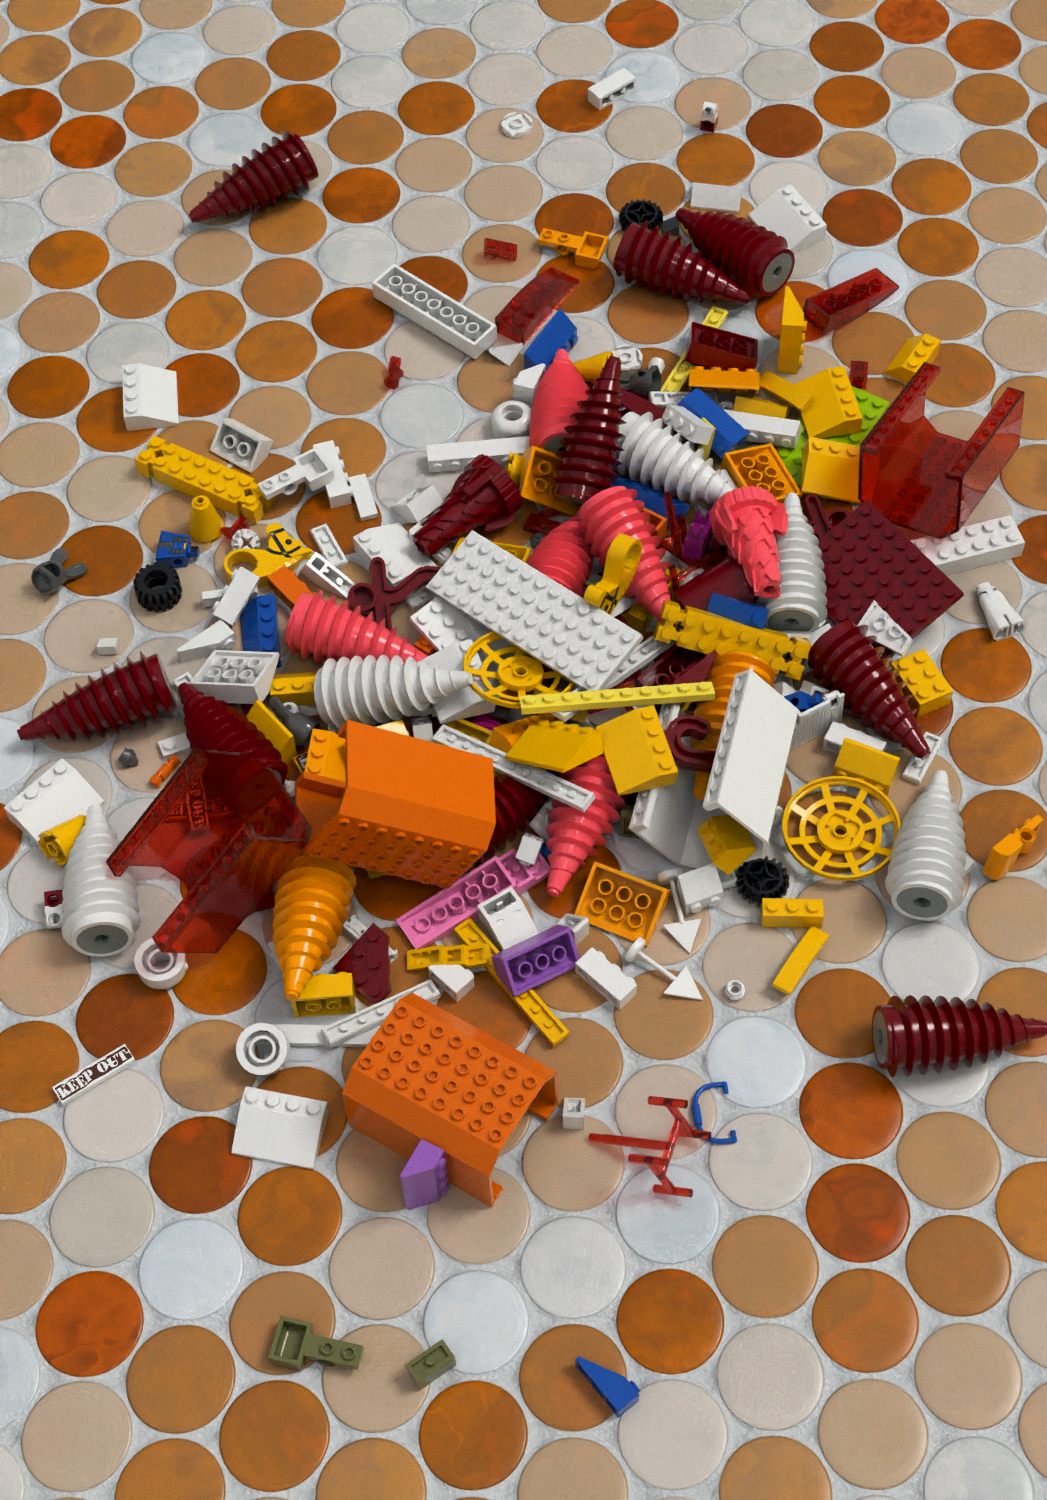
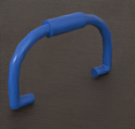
M713 1082L703 1085L696 1091L693 1097V1105H691L694 1126L697 1127L699 1134L711 1143H736L735 1130L730 1131L731 1138L725 1139L713 1138L706 1134L702 1128L703 1123L700 1105L698 1104L700 1094L706 1089L722 1087L723 1093L728 1094L727 1082Z

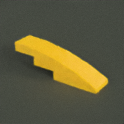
M765 371L760 377V388L780 402L783 401L801 412L814 400L804 390L769 371Z
M811 926L772 983V987L790 996L807 974L809 967L818 957L819 951L826 944L830 935Z
M462 944L450 947L439 945L408 950L407 970L428 971L430 965H461L463 968L490 965V945L467 946Z

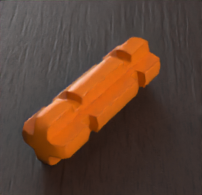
M171 755L168 762H165L156 772L157 775L154 774L150 778V783L154 787H159L162 780H165L174 770L173 767L176 768L179 765V758Z

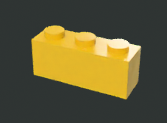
M762 898L761 927L811 928V926L822 928L824 919L823 899Z

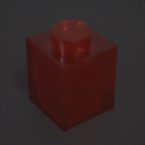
M851 360L849 371L851 386L858 389H866L868 362Z

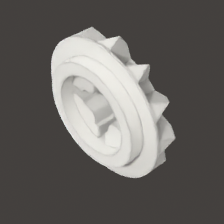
M251 529L238 530L232 537L231 545L233 550L241 549L244 543L243 538L245 540L251 538L249 542L250 547L245 546L242 548H260V539L257 533Z

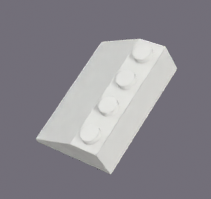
M791 184L776 190L748 214L751 221L755 222L758 226H763L767 231H773L777 236L784 237L787 241L788 249L793 253L826 238L827 224Z
M140 363L122 365L123 415L127 431L179 426L176 371Z
M400 523L368 528L353 537L354 550L368 567L374 557H380L384 560L387 585L389 587L399 585L417 568L427 565L437 567L428 555H422L417 550L418 548L413 539L409 537V533Z
M471 639L453 643L422 660H426L429 666L433 668L439 665L441 669L463 671L464 657L473 641ZM476 653L469 667L481 670L482 662L478 653ZM420 660L419 662H417V665H418V666H420L422 660ZM472 675L473 683L483 692L489 691L483 684L480 676ZM470 686L453 691L449 696L443 695L438 703H432L440 724L495 711V704L481 698Z
M214 650L189 684L199 692H203L204 696H212L215 700H222L226 703L254 705L258 699L263 702L272 684L280 656L279 652Z
M62 758L8 803L4 809L8 819L39 845L38 841L41 838L38 836L43 831L78 815L87 816V810L90 805L99 804L102 806L105 801L76 769Z
M246 1086L239 1108L231 1153L313 1170L329 1115L327 1102Z

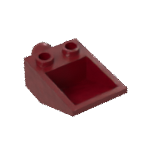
M714 650L699 657L680 673L669 676L662 682L663 685L704 682L717 654Z

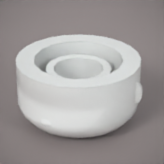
M514 400L498 405L491 414V429L494 437L501 439L529 436L532 409L527 404Z
M157 936L146 940L140 945L133 959L141 981L147 986L158 990L168 989L177 985L189 968L182 945L177 940L167 936ZM162 960L170 961L166 968H154L157 962Z
M256 1023L240 1032L236 1043L237 1059L240 1065L252 1074L259 1076L273 1075L278 1071L284 1070L283 1067L290 1055V1043L282 1029L268 1023ZM261 1040H268L273 1048L271 1055L263 1060L257 1058L254 1051L256 1044Z

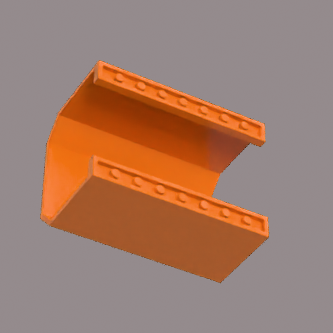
M346 720L338 730V737L344 738L346 744V782L305 771L295 781V847L303 854L314 858L340 862L352 867H361L369 871L402 877L406 880L436 885L440 888H450L488 849L496 825L493 759Z
M410 993L398 1000L352 1066L342 1091V1097L350 1127L408 1160L421 1139L443 1149L447 1159L449 1183L486 1205L493 1207L503 1191V1187L493 1182L491 1176L501 1149L526 1111L545 1121L549 1120L558 1106L557 1071L418 995Z

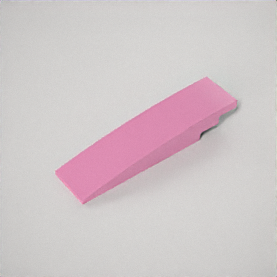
M513 848L499 858L494 856L457 880L450 888H444L396 919V922L415 949L424 948L453 933L454 928L467 919L471 918L472 921L479 919L477 905L509 887H512L516 894L520 895L549 877V864L539 853L534 865H523L519 863V859L515 858L517 851Z

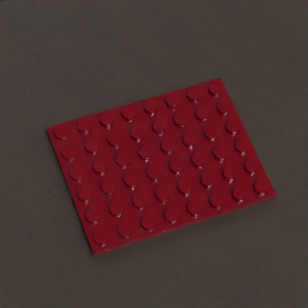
M868 499L819 540L818 547L822 551L821 559L824 562L823 571L826 575L824 583L827 588L825 594L827 604L825 607L828 612V618L835 625L851 620L857 626L875 600L890 618L914 639L964 596L963 591ZM875 643L873 648L879 647L880 645ZM885 648L881 659L891 658L896 653Z

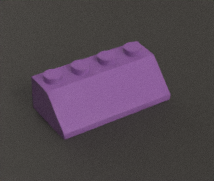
M556 925L491 956L497 976L514 997L575 968V963L580 959L571 928L562 925Z
M423 1139L420 1140L400 1175L405 1207L408 1210L438 1202L441 1196H445L450 1188L445 1151Z

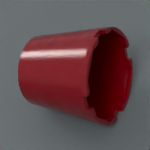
M731 555L711 566L672 593L673 600L679 603L680 609L684 610L685 606H690L704 611L707 609L711 592L754 603L752 598H755V595L746 579L745 573L736 560L732 561L733 557Z

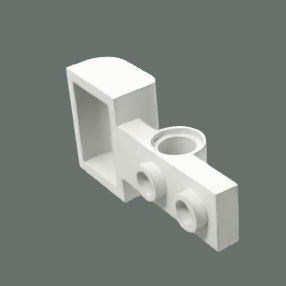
M315 447L293 458V467L258 483V488L266 500L282 492L285 495L293 494L297 490L298 484L304 481L311 491H315L333 480V470Z

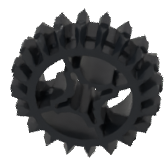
M637 199L635 202L631 200L630 204L626 203L622 207L619 214V224L622 231H626L633 222L642 225L648 220V229L653 230L657 225H659L660 230L663 223V213L660 206H657L656 203H651V200L648 202L645 199L643 201Z
M767 855L764 859L758 858L757 860L743 862V866L738 868V873L736 874L737 881L735 885L738 888V893L743 894V900L749 898L750 904L756 902L757 907L762 903V898H782V896L787 894V889L789 888V874H787L786 868H782L781 862L776 863L775 858L768 860ZM764 876L763 885L761 886L762 877Z

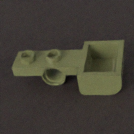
M280 1316L268 1356L270 1363L279 1367L302 1371L305 1358L329 1367L338 1365L358 1370L364 1350L362 1345L314 1335L313 1323Z

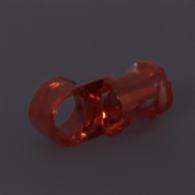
M391 356L388 366L389 374L384 379V384L390 389L398 388L399 379L404 374L403 370L400 369L401 358Z

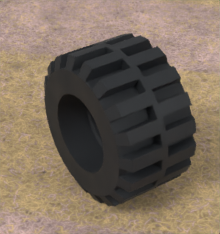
M156 562L153 565H145L146 568H141L139 570L140 573H136L133 580L139 604L144 609L147 608L148 611L154 610L155 612H159V610L164 612L167 611V608H173V604L177 605L178 599L182 597V587L177 571L169 564L165 566V563L157 564ZM163 585L162 588L152 589L155 586Z

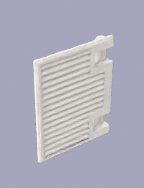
M838 690L824 695L822 703L802 713L798 710V721L795 726L790 750L828 732L833 721L837 723L842 722L844 693L840 694ZM837 699V703L831 705V701Z

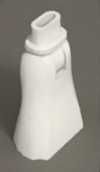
M989 582L976 586L979 602L994 640L1000 641L1019 635L1026 629V622L1011 607L999 590H996Z

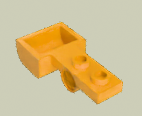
M543 228L538 238V244L555 248L556 253L566 256L569 251L574 252L575 264L590 269L598 267L609 242L608 236L585 231L583 237L546 228Z
M1039 815L1035 816L1032 820L1030 818L1027 819L1021 829L1016 828L1012 834H1008L991 849L982 873L993 880H999L1012 869L1018 854L1029 852L1035 840V834L1039 831L1044 819Z

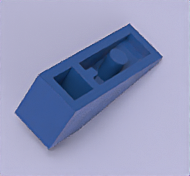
M711 592L706 611L760 629H764L769 613L766 606Z
M580 1356L575 1359V1366L618 1418L639 1402L640 1390L633 1381L629 1382L624 1376Z

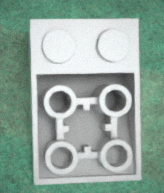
M512 887L477 905L479 919L502 951L539 934L523 902Z

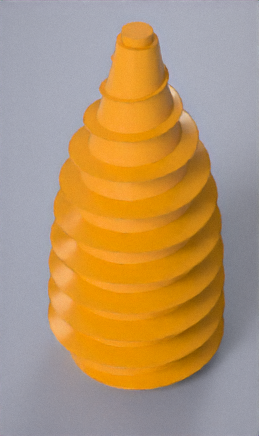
M740 651L727 652L714 658L704 682H712L715 700L697 701V708L693 715L708 721L711 729L705 740L698 741L692 737L690 738L692 749L717 750L735 674L751 669L775 689L773 685L776 680L775 674L764 660L755 655ZM695 771L693 793L696 799L704 800L711 772Z
M298 849L290 852L285 857L279 871L272 923L274 930L273 942L276 946L275 954L279 960V967L283 972L284 995L288 1001H297L300 998L307 981L313 977L312 972L320 970L323 966L322 962L331 956V950L337 945V938L343 931L342 925L347 920V912L351 906L350 901L353 898V889L357 881L354 872L348 864L331 862L323 858H314L303 854Z

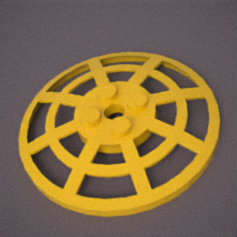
M495 632L487 633L477 639L469 647L464 657L463 671L480 676L483 684L489 691L483 692L474 683L469 685L471 689L481 698L499 706L520 709L519 696H526L528 691L535 689L542 692L538 695L570 692L575 685L573 682H570L569 686L562 692L555 691L562 675L556 671L544 672L542 662L532 657L523 656L524 651L517 646L505 647L494 652L487 644L504 639ZM481 649L488 656L484 660L481 670L470 668L473 656ZM512 652L516 654V656L506 658L505 660L499 657ZM492 661L499 665L498 672L487 671ZM487 678L498 679L501 685L493 688ZM555 678L549 688L541 685L543 679ZM506 690L518 692V697L509 696L502 692ZM496 695H497V696H499V697H501V698H504V699H507V700H511V701H518V702L505 701V700H501V699L495 698V697H493V696H496Z
M830 776L811 781L794 793L784 810L782 834L788 851L805 869L827 879L850 881L871 876L890 862L893 845L891 849L880 847L882 839L881 826L893 823L894 845L901 822L893 803L877 787L853 777ZM845 785L858 788L860 792L856 799L844 796L831 797L829 786ZM821 788L824 799L813 803L806 811L797 805V802L806 794ZM869 793L880 801L889 815L878 819L876 814L863 803L867 794ZM834 803L850 804L852 807L849 811L836 810ZM826 805L828 813L823 815L821 819L812 815L815 810ZM859 809L865 812L872 821L863 824L856 816ZM791 811L802 817L799 825L800 837L789 838L788 820ZM807 821L817 826V835L805 836ZM837 829H842L846 833L844 835H838L835 831ZM875 829L876 839L874 844L863 840L866 831ZM820 843L826 850L822 856H819L812 850L809 844ZM792 845H803L808 854L818 861L815 866L812 867L801 859L792 848ZM859 847L869 851L864 857L856 861L852 854ZM833 853L844 854L847 863L832 862L829 859ZM875 853L887 856L875 868L861 873L858 866L871 859ZM825 865L835 868H850L853 875H835L821 870Z

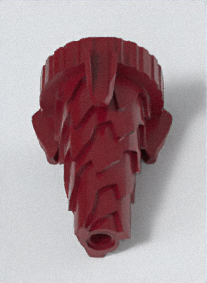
M484 454L478 455L464 467V473L457 478L451 492L435 513L422 524V528L412 535L413 541L418 548L417 550L422 555L429 554L431 556L441 551L450 542L455 543L460 537L470 533L479 526L484 525L483 532L487 535L490 532L512 524L515 513L520 510L523 503L520 491L512 478L495 460Z

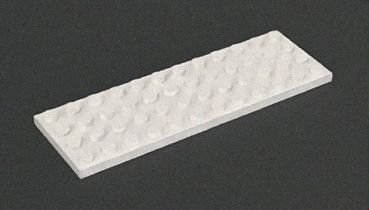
M473 530L426 586L429 591L585 691L603 690L643 640V636L639 632L600 608L584 602V599Z

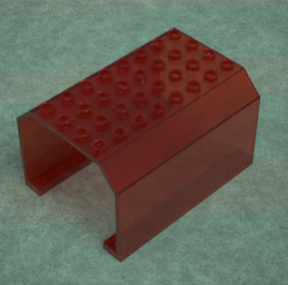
M924 362L860 444L858 499L861 503L868 499L892 524L941 540L959 532L1020 446L1025 392L1007 387L968 441L937 432L924 416L926 391L940 374L941 369L939 366Z
M194 748L109 856L106 863L115 877H121L129 866L162 867L182 880L189 891L152 937L161 953H217L308 844L312 827L275 772L255 757L246 753Z

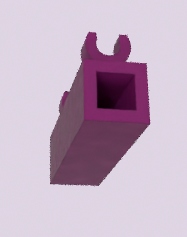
M701 509L697 510L696 518H694L684 540L682 557L701 559L711 533L710 520H708L710 511H707L706 516L703 517L700 515Z

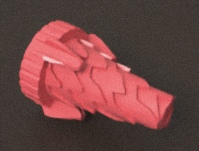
M744 486L733 489L720 497L710 510L709 519L714 536L718 542L728 547V555H731L733 560H736L742 567L755 596L777 599L781 595V573L778 565L780 559L778 556L779 550L776 543V534L780 536L787 534L788 514L786 513V507L783 503H778L776 497L762 487Z

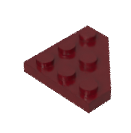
M374 923L333 969L337 973H352L355 989L371 1003L376 1004L385 1000L391 993L389 978L390 939Z

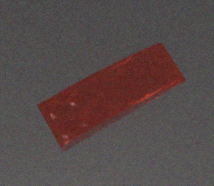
M553 267L545 270L525 285L495 317L497 333L517 343H523L524 346L576 287L579 280Z
M874 268L807 298L803 307L804 318L823 334L829 333L861 317L897 291L899 285L879 269Z

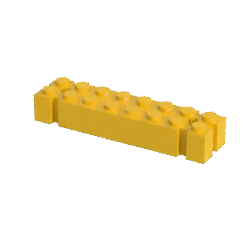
M153 436L146 445L147 450H142L134 459L139 474L148 478L153 475L155 481L194 498L200 495L206 496L213 506L237 517L242 514L244 520L256 525L264 515L263 509L268 510L275 501V496L266 500L259 490L258 484L255 483L254 478L173 443L167 445L166 440L157 436Z
M664 599L660 610V616L663 620L656 623L653 633L655 640L670 643L672 639L675 640L676 645L704 654L715 650L717 653L715 657L732 651L746 652L764 660L775 674H778L779 670H781L785 677L800 680L804 669L801 660L802 658L807 659L811 648V643L808 640L795 636L793 640H790L785 633L767 628L760 629L690 606H685L683 610L680 609L679 603ZM677 621H680L681 626L679 628H675L674 623L677 624ZM786 652H788L790 654L789 657L786 656V658H784L783 654L785 653L786 655Z

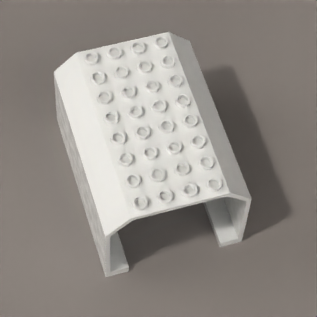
M751 669L735 674L704 800L694 797L695 771L677 767L678 775L675 784L638 792L629 829L679 867L695 870L712 863L697 829L711 816L730 815L748 829L757 847V850L744 862L766 857L796 726L798 709ZM681 703L661 705L658 718L664 733L671 721L677 717L687 715L680 709ZM682 737L681 741L684 746L692 749L691 737Z

